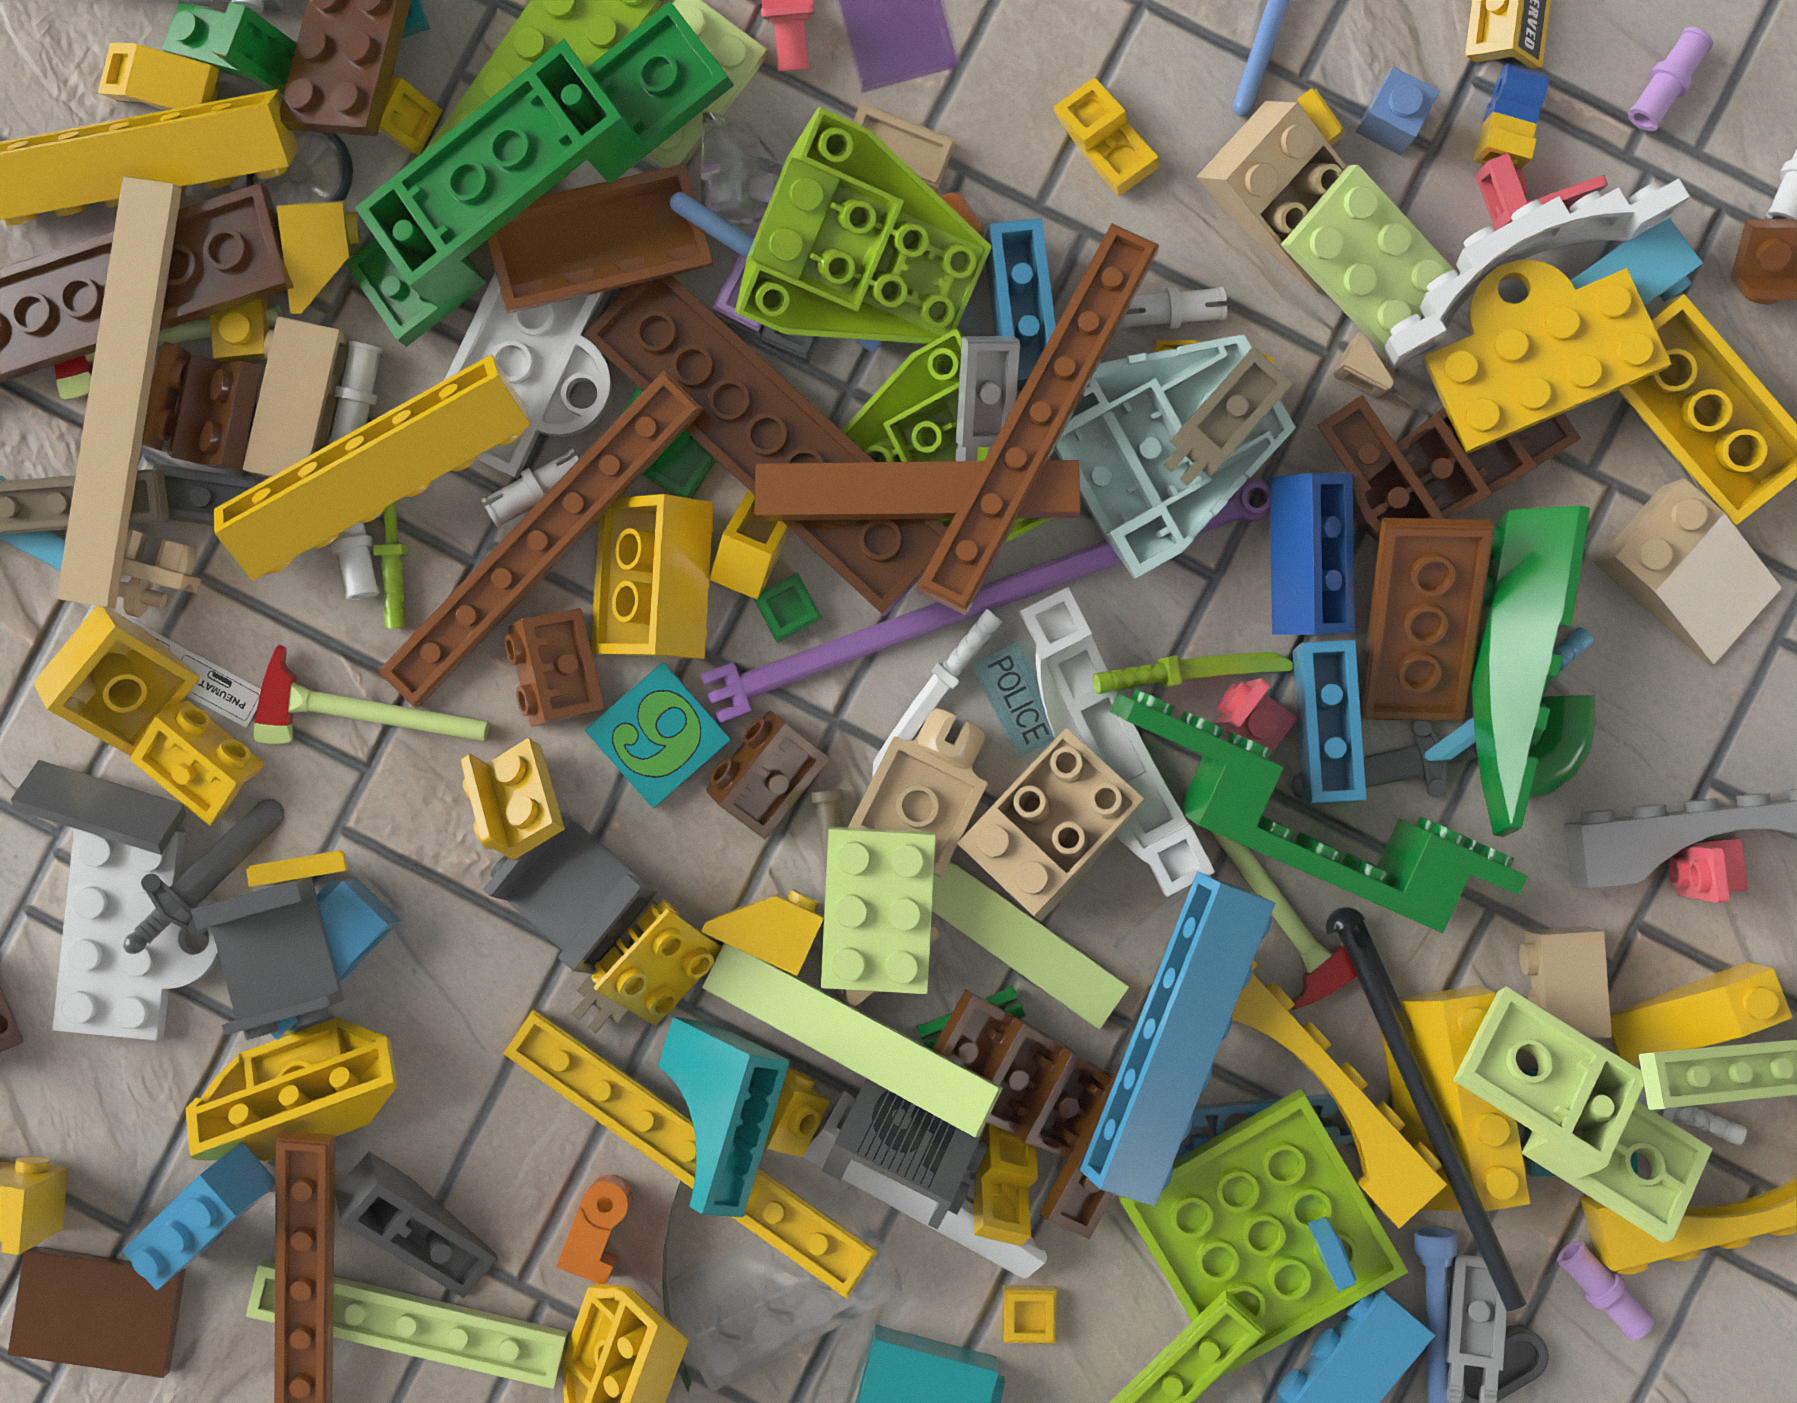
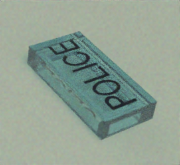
M1019 642L971 665L1017 758L1055 740L1045 714L1038 680Z

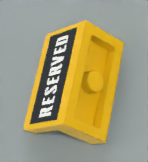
M1472 0L1465 56L1475 63L1514 57L1530 69L1541 68L1544 61L1551 0Z

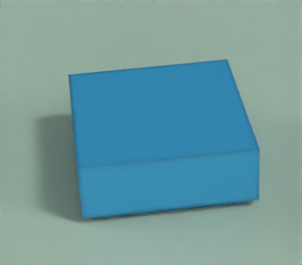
M1324 1216L1307 1223L1325 1268L1337 1290L1341 1291L1355 1285L1356 1276L1341 1239L1330 1220H1326Z

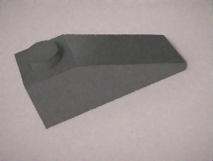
M370 1151L335 1189V1198L341 1224L462 1298L470 1292L498 1260L497 1254L414 1180Z

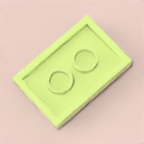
M675 0L672 4L722 67L734 86L647 155L648 158L662 168L688 163L768 57L767 49L702 0Z
M1358 164L1349 165L1281 244L1291 257L1382 352L1388 338L1392 336L1390 330L1396 324L1415 314H1418L1420 318L1423 316L1420 305L1425 294L1429 292L1427 285L1442 274L1454 270Z
M830 827L828 829L821 988L915 994L928 993L936 832Z

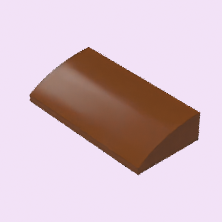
M686 164L619 178L611 184L605 181L541 196L488 238L487 243L507 314L713 266L705 232L674 212L670 207V199L677 192H683L695 199Z

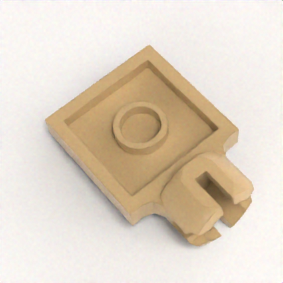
M936 708L929 713L919 735L913 741L902 740L893 736L848 828L936 832L934 875L941 878L988 782L979 778L973 772V764L984 743L985 732L967 719L954 744L945 741L958 714Z

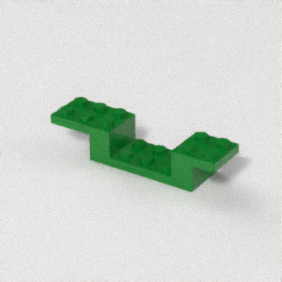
M671 1L588 67L563 39L355 207L375 236V239L345 262V265L396 340L407 347L487 283L468 254L586 160L591 163L609 184L613 183L732 88L734 84Z
M1135 689L1132 698L1117 693L1109 711L1112 714L1203 755L1179 807L1184 816L1201 827L1441 933H1444L1470 874L1518 896L1521 893L1528 876L1510 868L1514 861L1513 857L1421 816L1416 825L1400 818L1398 819L1377 867L1347 852L1343 861H1341L1340 858L1343 852L1300 831L1296 840L1291 839L1294 833L1292 829L1262 815L1284 768L1269 760L1272 749L1233 732L1230 733L1228 740L1225 741L1220 738L1223 727L1184 710L1179 720L1171 717L1175 706Z

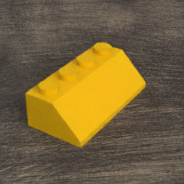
M1682 294L1670 299L1650 316L1672 364L1668 369L1617 391L1710 499L1737 526L1797 478V423L1687 296Z
M1479 985L1399 997L1398 999L1412 1028V1031L1405 1033L1430 1086L1445 1123H1450L1454 1131L1456 1147L1485 1211L1529 1205L1530 1198L1517 1121L1453 1081L1496 993ZM1380 1029L1393 1111L1405 1124L1399 1133L1412 1147L1421 1142L1438 1159ZM1441 1167L1436 1173L1447 1185L1420 1210L1462 1212L1445 1172Z

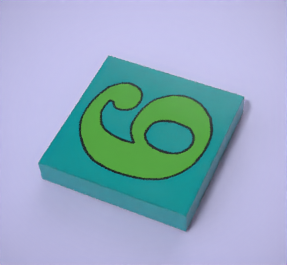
M661 662L584 730L652 808H656L732 741V738L665 662Z

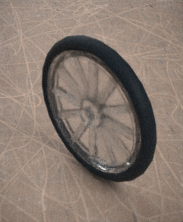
M293 131L299 151L289 167H287L288 170L285 173L267 179H258L255 173L246 174L247 187L261 183L269 189L277 223H279L278 205L344 201L352 185L353 165L346 144L337 134Z

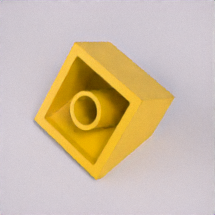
M96 606L33 684L47 710L132 756L154 717L182 702L200 680V676L145 629L111 608Z

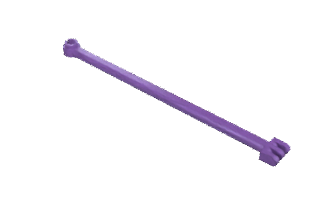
M1262 479L1247 480L1198 534L1239 519L1247 522H1256L1267 517L1270 514V496L1264 498L1262 507L1254 508L1248 503L1247 495L1251 490H1258L1265 494L1270 491V484ZM1103 541L983 585L967 615L936 602L739 674L736 663L732 662L701 674L704 685L713 684L723 678L727 687L708 694L711 704L728 698L732 699L733 707L723 708L715 713L718 723H722L752 712L749 698L982 614L986 609L990 611L1116 565L1122 561L1108 542Z

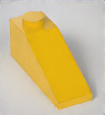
M1744 962L1610 1013L1611 1040L1617 1056L1633 1065L1640 1063L1639 1054L1697 1049L1741 1038L1793 1017L1774 968Z

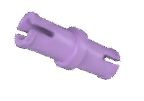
M1697 27L1685 28L1666 59L1658 62L1649 73V84L1636 104L1628 112V118L1635 126L1645 131H1655L1676 98L1687 93L1692 85V74L1713 46L1714 42L1708 33Z
M1582 1240L1573 1241L1562 1249L1558 1255L1557 1262L1585 1290V1299L1592 1307L1602 1309L1629 1340L1640 1339L1650 1331L1654 1324V1318L1625 1289L1626 1281L1619 1273L1609 1271L1593 1255Z

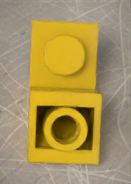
M110 43L98 93L116 101L142 102L163 111L216 101L218 95L216 82L220 68L139 44Z

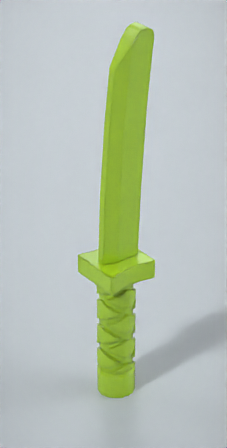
M395 501L386 506L383 511L385 544L373 545V556L382 557L385 629L406 628L401 556H409L408 545L398 544Z
M1275 652L1213 655L1178 660V655L1157 659L1158 663H1155V665L1147 664L1141 665V667H1129L1125 670L1117 669L1112 670V672L1094 673L1093 686L1097 694L1108 693L1113 690H1126V688H1138L1141 685H1155L1156 683H1162V687L1183 684L1182 680L1251 673L1287 672L1293 669V663Z

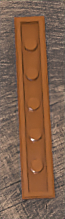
M1048 460L1018 518H1079V460ZM984 461L756 464L755 517L757 521L953 519Z
M282 1130L276 1137L274 1403H332L335 1134Z

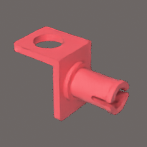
M762 0V18L768 19V23H774L778 71L809 69L805 20L810 19L809 15H815L814 1Z

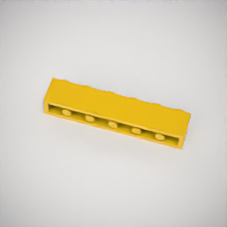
M276 89L1 141L0 220H4L7 226H15L35 219L37 213L53 210L56 216L62 217L81 212L86 209V204L104 201L106 207H117L123 176L172 183L182 188L181 193L187 189V185L204 182L207 188L223 187L235 182L237 176L255 173L258 179L279 176L288 170L287 167H289L299 151L293 131L288 130L281 122L280 107L282 97L280 91Z
M491 354L214 509V533L252 581L266 573L276 574L281 572L300 554L313 547L319 549L329 545L343 530L358 522L367 523L374 520L383 513L386 506L404 496L414 497L419 495L430 486L433 480L447 472L461 471L469 467L477 459L478 455L496 445L505 446L517 440L523 431L531 426L524 403Z

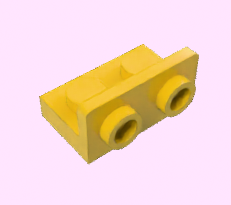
M187 700L154 717L130 758L131 762L209 826L224 816L244 782L259 774L264 766V762L254 755L244 743L232 737L210 719L204 710Z
M527 738L489 763L482 761L472 754H468L461 759L465 776L463 788L471 800L476 819L474 831L479 841L486 848L494 849L515 860L565 830L540 744Z

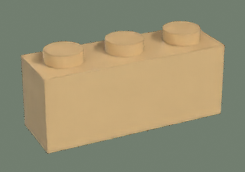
M277 316L275 329L268 331L264 342L263 354L267 364L263 380H259L253 408L256 413L252 430L248 433L243 458L244 471L268 479L329 445L328 441L331 438L338 398L334 397L335 386L341 387L349 349L348 342L353 341L342 331Z

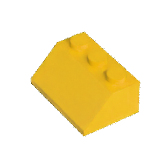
M667 494L620 497L598 520L591 634L592 654L671 659H705L714 502Z

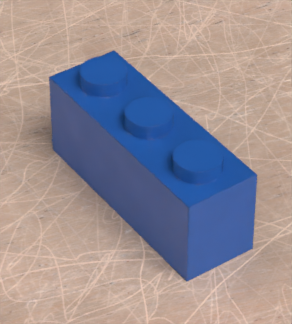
M1308 473L1269 477L1272 635L1355 633L1353 474Z

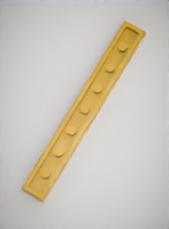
M532 1010L503 1054L693 1189L696 1174V1140L692 1119L538 1010ZM758 1167L744 1217H732L846 1299L850 1297L879 1252L760 1167Z

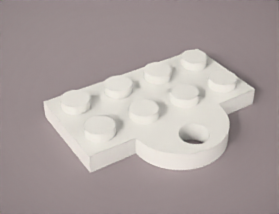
M494 272L444 380L492 354L524 403L531 426L526 428L522 435L514 442L505 446L496 445L478 455L476 461L518 479L539 433L552 437L575 436L592 428L604 416L613 393L612 373L602 353L592 342L583 336L591 324L604 296V291L507 314L496 272ZM582 381L591 382L597 388L595 402L590 407L584 409L572 406L569 395L573 386Z
M74 828L53 1031L155 1041L162 1039L165 1032L169 989L182 987L202 979L219 962L220 958L211 927L207 929L209 943L203 952L191 950L185 941L187 930L173 923L154 938L150 944L147 943L144 950L140 953L129 954L123 947L127 935L135 932L134 929L156 908L147 892L141 886L142 878L147 874L153 873L158 875L170 887L181 877L186 831L177 830L163 853L159 855ZM208 895L195 908L215 903V901Z

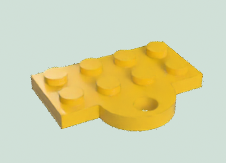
M1516 260L1503 264L1491 271L1478 285L1469 306L1468 326L1471 335L1426 354L1423 358L1431 380L1466 454L1668 369L1672 364L1627 268L1575 289L1568 277L1559 269L1537 260ZM1508 278L1518 279L1527 288V298L1516 304L1505 302L1498 293V284Z

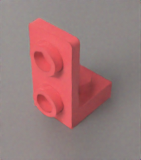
M1509 153L1489 160L1475 174L1495 231L1513 221L1511 219L1512 214L1524 205L1532 202H1527L1525 197L1527 194L1525 176L1518 166L1514 167ZM1601 175L1537 199H1540L1541 203L1545 204L1560 196L1571 214L1569 208L1575 202L1594 191L1600 192L1608 183L1605 175Z
M1261 678L1246 682L1242 681L1239 685L1233 683L1215 707L1222 713L1214 723L1223 727V730L1229 735L1231 732L1272 749L1273 753L1298 718L1265 694L1271 685Z
M1742 838L1698 841L1684 847L1669 859V877L1672 885L1677 888L1678 896L1722 903L1729 902V892L1748 890Z

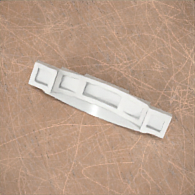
M1678 178L1662 188L1658 182H1654L1636 192L1628 201L1619 187L1601 196L1599 191H1594L1575 202L1569 208L1571 214L1560 196L1545 204H1542L1540 199L1524 205L1512 214L1511 219L1513 221L1496 231L1492 226H1487L1463 242L1465 248L1462 250L1456 263L1460 274L1458 275L1455 270H1451L1427 285L1429 292L1425 294L1420 305V310L1425 318L1421 320L1420 316L1415 314L1396 324L1390 330L1392 336L1388 338L1383 350L1392 368L1395 369L1420 354L1439 346L1447 331L1446 328L1455 313L1476 291L1480 282L1497 267L1508 262L1524 260L1550 249L1580 242L1604 240L1630 241L1648 229L1676 215L1690 195Z
M1069 587L1021 610L1020 614L1036 643V669L1040 695L1054 739L1067 727L1145 799L1116 835L1117 838L1134 854L1150 865L1164 895L1167 897L1191 885L1197 871L1207 875L1215 873L1191 824H1188L1136 727L1134 724L1109 712L1118 691L1113 690L1102 694L1095 692L1093 674L1108 670L1093 640L1092 632Z

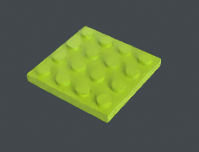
M1301 1088L1174 1160L1170 1183L1162 1190L1156 1206L1118 1195L1121 1204L1191 1321L1226 1289L1265 1324L1266 1333L1223 1373L1224 1376L1408 1273L1403 1261ZM1324 1216L1326 1220H1330L1338 1233L1357 1279L1355 1280V1285L1341 1291L1337 1290L1329 1276L1307 1224Z

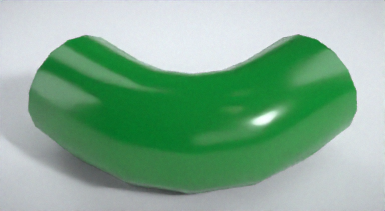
M1595 695L1542 697L1541 703L1550 709L1546 730L1543 731L1539 742L1535 746L1530 745L1528 753L1536 755L1538 758L1529 799L1549 795L1575 777L1591 751L1596 723Z

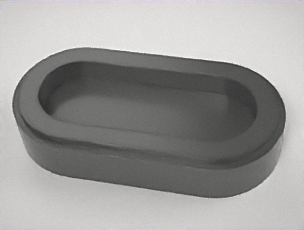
M1511 1325L1506 1327L1503 1371L1499 1370L1496 1402L1537 1379L1547 1367L1549 1353L1545 1342L1538 1334L1526 1326ZM1464 1365L1463 1383L1465 1390L1464 1399L1461 1403H1479V1389L1484 1368Z

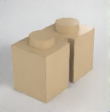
M1590 927L1525 930V944L1520 945L1519 962L1523 974L1531 978L1532 987H1528L1529 996L1524 998L1590 1039L1611 1038L1604 931Z

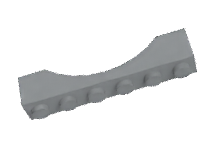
M1797 789L1788 790L1789 799L1771 801L1770 793L1737 795V805L1719 807L1718 798L1684 801L1685 811L1667 812L1666 804L1633 807L1634 816L1615 818L1614 810L1582 812V822L1564 824L1571 885L1592 889L1642 883L1661 863L1684 847L1713 835L1741 829H1762L1778 832L1797 840Z

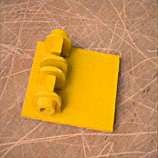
M665 899L658 905L652 903L644 915L636 922L644 932L643 934L636 928L629 927L627 932L635 943L630 945L624 939L619 938L616 944L620 949L614 946L601 961L594 965L597 971L591 976L592 980L596 983L594 986L596 991L655 1026L672 1012L685 994L701 977L710 971L722 949V945L679 917L677 909Z

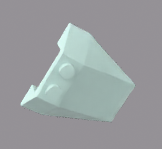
M1245 334L1101 362L1055 447L1060 460H1079L1080 496L1102 536L1134 579L1182 553L1205 525L1228 503L1227 501L1246 480L1260 468L1296 428L1279 399L1211 477L1201 471L1186 486L1180 480V477L1193 463L1190 459L1185 457L1172 472L1163 465L1177 449L1169 442L1252 348Z

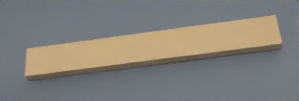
M124 176L122 178L56 599L116 608L182 188L172 183Z

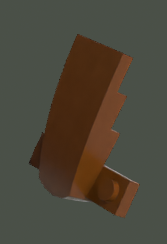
M1363 394L1316 425L1348 474H1353L1354 516L1358 524L1377 541L1380 538L1382 518L1449 519L1536 469L1540 464L1581 439L1566 415L1562 413L1466 454L1443 407L1395 444Z
M965 989L932 1050L1003 1087L987 1123L1016 1134L1025 1143L1068 1158L1040 1213L1048 1221L1090 1239L1114 1194L1100 1190L1080 1171V1168L1122 1061L1112 1077L1080 1054L1038 1028Z

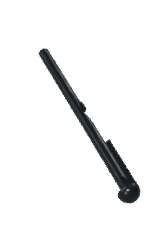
M1338 908L1327 919V935L1338 932L1506 1311L1519 1309L1527 1303L1456 1147L1454 1131L1450 1123L1444 1122L1430 1086L1405 1033L1412 1031L1411 1025L1363 921L1365 917L1355 908Z

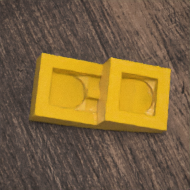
M1095 77L1053 106L1055 115L1069 136L1118 198L1160 168L1157 154L1127 123L1125 109Z
M987 1123L981 1141L987 1143L988 1147L977 1169L975 1180L974 1235L1022 1246L1031 1237L1028 1189L1038 1180L1036 1146L1025 1143L1014 1133Z

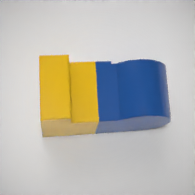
M1508 63L1505 64L1495 84L1491 101L1487 105L1472 162L1485 165L1489 160L1509 153L1514 167L1518 166L1522 169L1532 160L1537 141L1534 135L1549 83V76L1547 74Z

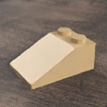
M1686 478L1661 486L1594 562L1709 665H1714L1782 588L1728 516Z

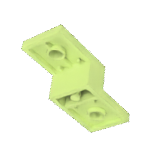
M1507 986L1499 990L1453 1081L1532 1130L1522 1151L1523 1155L1660 1242L1664 1243L1673 1240L1713 1148L1637 1101L1644 1087L1642 1071ZM1518 1049L1526 1050L1536 1058L1538 1073L1535 1077L1528 1076L1519 1069L1516 1063ZM1633 1152H1639L1648 1159L1651 1166V1175L1648 1180L1640 1178L1634 1173L1630 1162Z

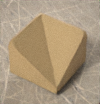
M1360 332L1349 342L1333 375L1342 382L1376 399L1391 389L1394 383L1395 369L1392 368L1388 360L1377 355L1367 337Z

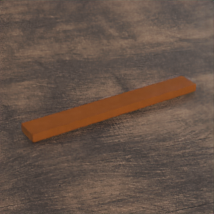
M1111 223L918 583L917 592L967 615L1155 260L1159 244Z
M663 370L391 656L378 672L414 708L420 707L699 416L704 408L667 371Z

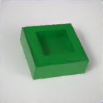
M798 572L763 590L758 600L753 598L777 643L823 619Z

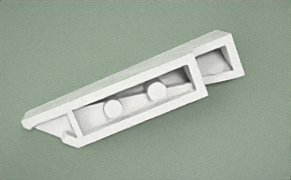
M846 1091L839 1096L816 1130L803 1156L823 1168L856 1100ZM852 1159L842 1177L843 1180L1021 1278L1031 1276L1047 1260L1045 1250H1040L1035 1246L1032 1236L1022 1246L974 1235L973 1216L976 1172L973 1173L966 1170L962 1181L971 1185L968 1194L957 1215L947 1211L938 1230L928 1225L938 1202Z

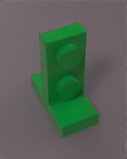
M180 1L161 49L171 54L220 68L219 71L252 79L268 91L279 89L283 99L297 43L245 5L230 2L226 13Z

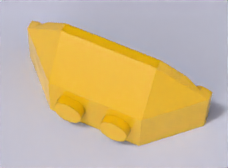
M336 1017L292 1033L279 1040L276 1039L240 1052L211 1082L202 1097H196L185 1108L190 1157L194 1160H219L243 1142L259 1161H270L276 1159V1137L282 1130L335 1134L336 1137L369 1125L398 1087L390 1039L386 1035L378 1032L375 1033L365 1027Z
M597 1283L589 1286L561 1364L564 1403H665L689 1339L654 1305L630 1286Z

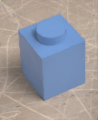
M1393 67L1378 87L1355 132L1401 155L1416 138L1440 91Z

